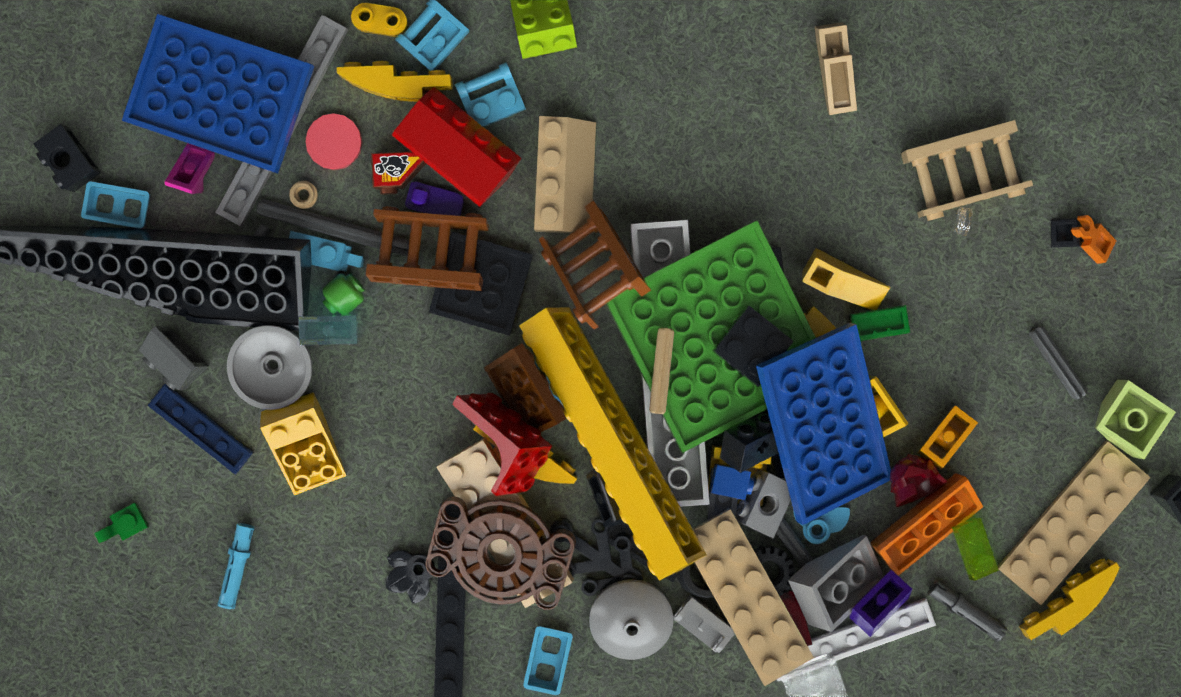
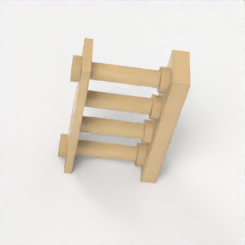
M1009 121L902 152L903 163L911 162L912 166L916 167L927 206L926 210L917 212L918 217L926 216L927 221L944 217L943 211L1003 194H1008L1009 198L1026 194L1025 188L1033 186L1032 180L1023 183L1019 182L1008 140H1011L1010 135L1018 131L1016 121ZM993 140V143L997 144L1009 186L994 191L991 187L981 148H983L982 142ZM964 147L971 154L981 191L980 195L965 198L954 155H956L955 150ZM939 155V159H943L954 202L938 206L927 163H929L928 157Z

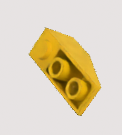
M815 248L802 271V282L827 295L871 310L878 309L890 289V286Z

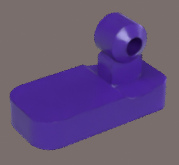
M412 182L405 205L408 209L421 213L461 216L464 199L455 192L419 182Z

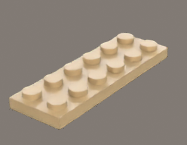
M486 437L439 463L436 467L454 496L461 498L466 503L468 510L476 504L497 499L516 501L529 507L521 493L495 496L491 492L501 470V461ZM487 506L482 508L481 511L483 513L488 510L497 509V506ZM504 506L506 510L522 513V511L516 508ZM474 513L470 514L471 519L474 518ZM529 515L526 516L537 529L541 528ZM545 534L542 535L543 541L546 540ZM498 539L491 542L488 546V550L498 564H507L513 560L515 551L508 541ZM551 563L547 566L548 572L553 576H559L563 573L562 567L557 563ZM569 570L564 587L573 583L574 580ZM544 589L540 592V596L543 599L554 592L550 589ZM532 595L521 602L526 608L534 604L535 600Z
M1105 441L997 566V569L1033 600L1042 605L1151 477L1109 441Z
M728 508L693 528L707 556L696 561L695 564L763 685L770 684L813 659L811 651L731 509Z

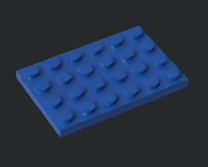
M157 14L122 121L278 174L314 66L307 62Z
M845 324L756 365L797 523L804 525L890 481V463L856 324Z

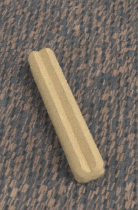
M659 328L657 333L649 411L655 414H665L674 340V330L669 328Z

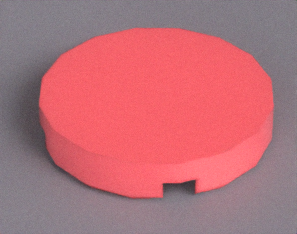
M334 113L323 115L315 120L307 131L305 141L307 152L312 160L323 168L331 170L344 169L351 165L360 155L363 143L361 132L355 123L344 115Z

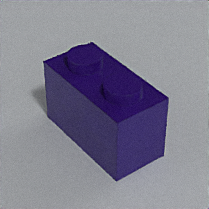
M890 570L852 608L849 618L871 637L909 599L913 589L895 572Z

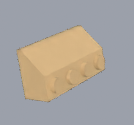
M539 116L535 232L573 233L587 223L586 219L590 215L585 206L593 201L596 122L569 117Z

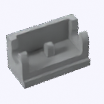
M692 594L686 598L673 615V620L709 646L714 652L720 653L735 635L727 621Z

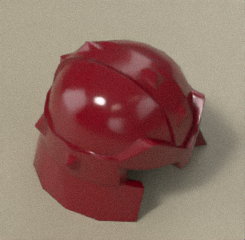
M908 454L900 459L890 472V492L894 493L896 507H901L923 498L948 483L939 474L931 459L927 460L917 455Z

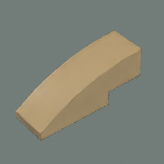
M841 22L815 26L828 114L833 115L857 111L852 55L849 53L847 25Z

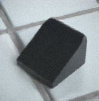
M1077 218L1051 220V248L1081 247L1084 240L1081 237H1075L1071 232L1073 227H1082Z

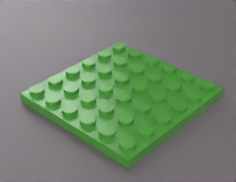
M758 221L644 277L651 289L644 296L641 297L634 288L632 290L627 289L606 304L650 392L652 389L658 329L669 328L674 330L666 412L662 416L682 453L767 409L761 385L756 387L712 352L746 306L752 307L794 341L787 351L816 338Z

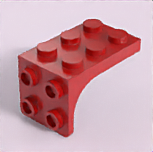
M493 393L457 395L452 405L486 433L499 449L501 470L491 492L495 496L528 491L535 482L534 477L538 470L546 463L552 445L540 436L541 432L538 429L527 425L521 420V415L518 412L508 409L502 404V399Z

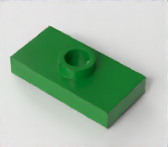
M906 305L849 314L850 323L857 325L860 341L910 333Z

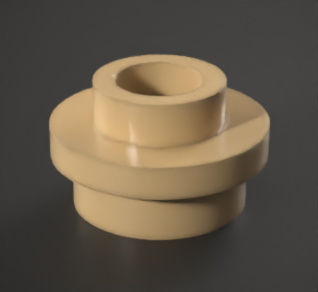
M299 181L291 187L289 196L293 205L300 209H308L316 203L318 191L312 183ZM302 190L309 192V197L306 200L299 198V193Z

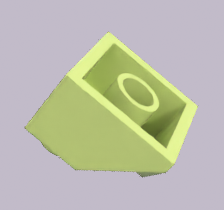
M1116 380L1101 403L1095 428L1109 442L1130 456L1145 459L1176 412L1129 380Z

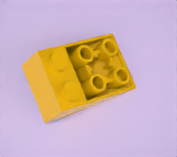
M314 392L300 397L297 401L284 408L267 409L261 412L260 429L294 495L347 476Z

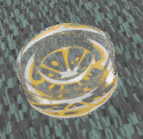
M960 207L958 209L954 223V233L956 235L967 236L972 222L973 211L971 208Z

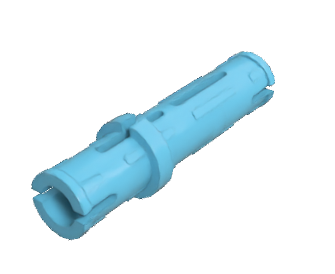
M237 523L234 541L232 547L228 549L229 561L217 603L221 608L235 609L245 563L251 554L249 548L255 529L252 525Z

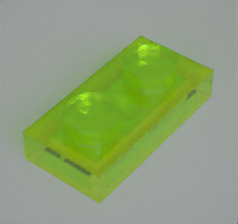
M973 518L952 527L969 580L976 581L999 571L981 518Z

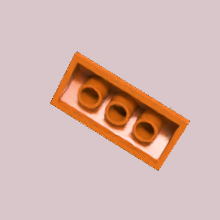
M955 473L947 480L948 483L929 494L870 542V545L890 570L898 576L983 508L981 501L965 476Z

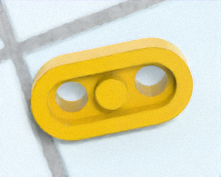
M361 3L353 9L351 14L352 23L361 32L397 37L400 33L403 34L408 26L405 13L396 7ZM363 13H369L370 18L367 21L360 19ZM391 17L398 18L397 24L393 26L388 24V20Z

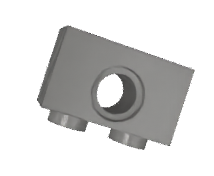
M757 469L756 473L752 475V478H754L752 494H747L746 499L738 504L736 520L753 530L774 538L791 498L785 480ZM766 497V504L760 508L761 499Z

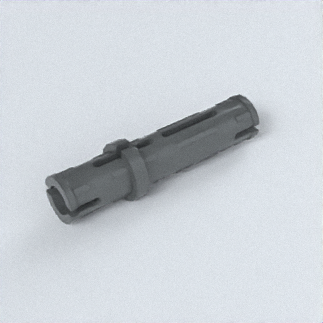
M938 579L932 583L928 595L945 605L949 612L952 614L955 612L996 642H999L1006 633L1004 631H1007V627L965 599V595L960 592L956 593Z

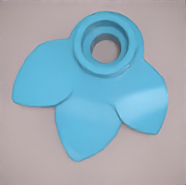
M838 507L802 525L804 537L813 544L824 543L828 540L831 533L839 532L846 526L850 516V509ZM818 524L821 526L822 531L820 534L814 535L812 527Z

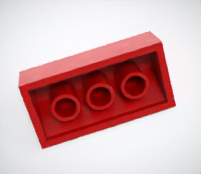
M435 87L418 100L392 133L393 137L479 207L508 180L522 159Z

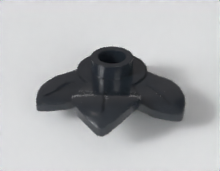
M397 550L391 553L387 560L394 569L386 578V589L394 593L407 591L413 604L423 600L430 591L429 579L432 577L426 569L427 555L421 553L413 555L406 550ZM416 565H421L424 568V572H419L416 569Z

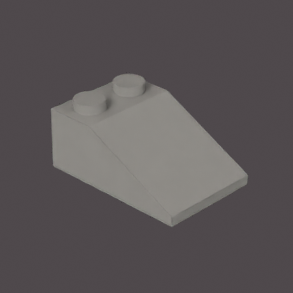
M862 535L806 563L788 581L808 625L832 632L851 614L852 608L884 575L867 536Z

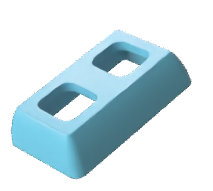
M90 181L86 184L81 216L84 219L140 229L146 223L150 194L147 191ZM100 194L112 195L114 197L111 213H103L96 210ZM127 199L141 201L142 205L138 218L126 217L124 215Z
M542 626L535 629L523 683L524 688L552 695L560 694L573 638L571 633ZM545 636L556 637L561 640L558 654L542 651L541 647ZM539 663L555 667L552 681L536 678L535 674Z

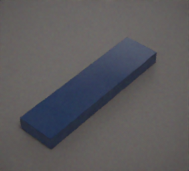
M166 384L162 386L147 405L235 475L254 453Z

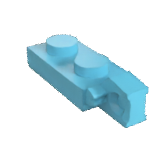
M290 231L289 238L310 240L312 265L336 271H347L348 265L359 268L363 267L365 259L362 256L351 254L352 247L346 246L344 243Z

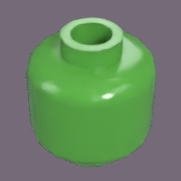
M351 273L349 275L338 274L324 286L322 291L326 299L322 302L332 314L338 311L342 315H348L363 302L364 295L362 292L365 289Z

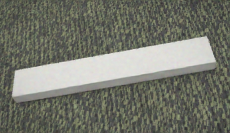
M923 598L901 606L871 637L856 623L811 638L813 645L808 646L814 658L778 678L777 681L936 626L927 599Z

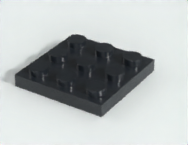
M451 232L446 267L449 268L448 271H460V268H463L466 235ZM477 239L474 269L482 276V291L436 287L428 313L510 336L533 255Z

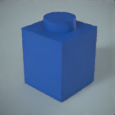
M715 463L710 492L745 500L747 494H752L754 478L750 477L751 472L749 470L740 473L733 467Z

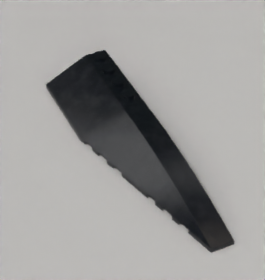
M0 226V263L7 265L16 264L25 267L26 271L32 273H45L51 275L52 279L62 282L64 280L74 282L78 287L116 299H129L135 301L136 305L142 307L148 305L162 310V313L171 316L177 314L186 317V320L194 323L243 327L275 325L288 330H306L312 269L310 240L117 227Z

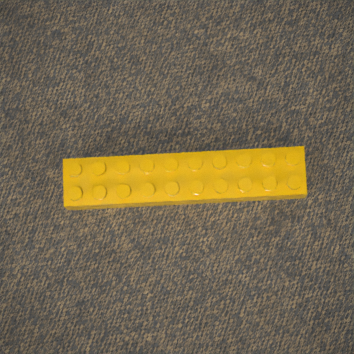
M545 308L519 325L523 332L524 342L532 348L537 357L536 363L538 367L547 375L550 381L549 386L552 393L559 397L564 406V415L573 423L578 432L577 438L583 447L587 448L592 457L591 464L593 468L604 479L605 489L609 496L615 499L619 507L621 519L632 530L636 546L643 550L651 573L657 576L658 580H662L707 556L570 308Z

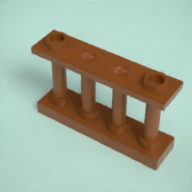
M593 200L585 206L590 215L586 219V224L554 246L543 236L539 238V241L544 248L541 251L543 258L550 266H554L576 306L572 309L573 313L582 324L587 322L595 330L599 326L592 313L627 289L632 290L634 288L641 297L650 292L651 289L608 217ZM592 232H600L599 241L565 265L560 258L561 254ZM604 250L607 252L611 251L612 255L609 256V261L576 284L574 283L570 274ZM617 269L619 271L622 269L624 274L620 276L621 280L588 303H585L581 296L584 291Z
M385 206L382 210L374 209L373 215L379 223H383L379 261H376L375 264H367L366 276L370 282L482 291L483 279L481 274L477 273L474 269L478 231H489V224L486 218L476 213H468L466 216L404 212L391 206ZM395 224L411 225L407 263L403 267L392 266L393 264L390 263ZM423 226L439 227L435 266H432L431 269H423L418 265ZM450 228L467 230L463 268H460V271H448L449 268L446 267Z

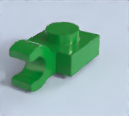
M135 502L109 516L113 524L94 533L99 544L118 534L122 541L148 528L149 525Z

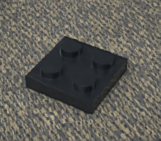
M746 306L712 352L756 387H759L761 383L756 365L786 352L794 341L752 307Z

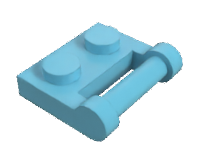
M429 0L426 3L428 7L403 35L400 33L395 38V41L429 71H433L440 66L470 31L436 0ZM436 14L441 17L417 46L411 43Z
M506 62L499 65V68L468 82L463 83V81L455 84L467 114L483 127L526 110ZM504 78L507 86L472 101L470 100L468 93Z

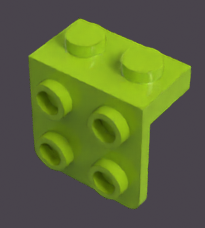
M510 0L522 59L577 48L568 0Z

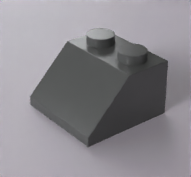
M154 326L139 349L144 355L143 361L151 369L155 370L157 368L164 375L162 380L173 390L176 388L178 390H186L209 367L170 327Z

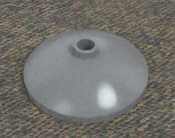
M263 325L246 331L234 342L227 358V374L234 391L248 404L261 409H280L297 401L308 388L312 377V359L308 348L295 333L280 326ZM270 360L278 362L277 369H272L269 366Z
M641 580L618 581L607 586L595 598L589 614L591 634L599 647L614 657L627 660L648 657L661 649L671 635L673 629L671 604L660 589L648 582ZM630 625L637 627L634 631H630L627 628Z

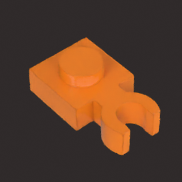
M1078 216L1077 220L1081 223L1082 227H1073L1071 229L1072 234L1084 240L1081 245L1082 249L1097 264L1106 263L1116 243V239L1101 223L1094 224L1090 216Z

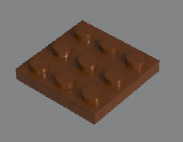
M522 343L484 367L506 407L518 412L521 415V420L527 425L543 432L567 418L564 415L562 404L551 393L548 380L543 374H540L534 364L535 360L532 353Z

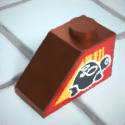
M413 152L371 153L373 188L380 190V194L383 195L397 194V189H404L427 163Z

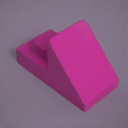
M187 143L166 178L165 185L190 194L203 193V178L214 160L215 152Z

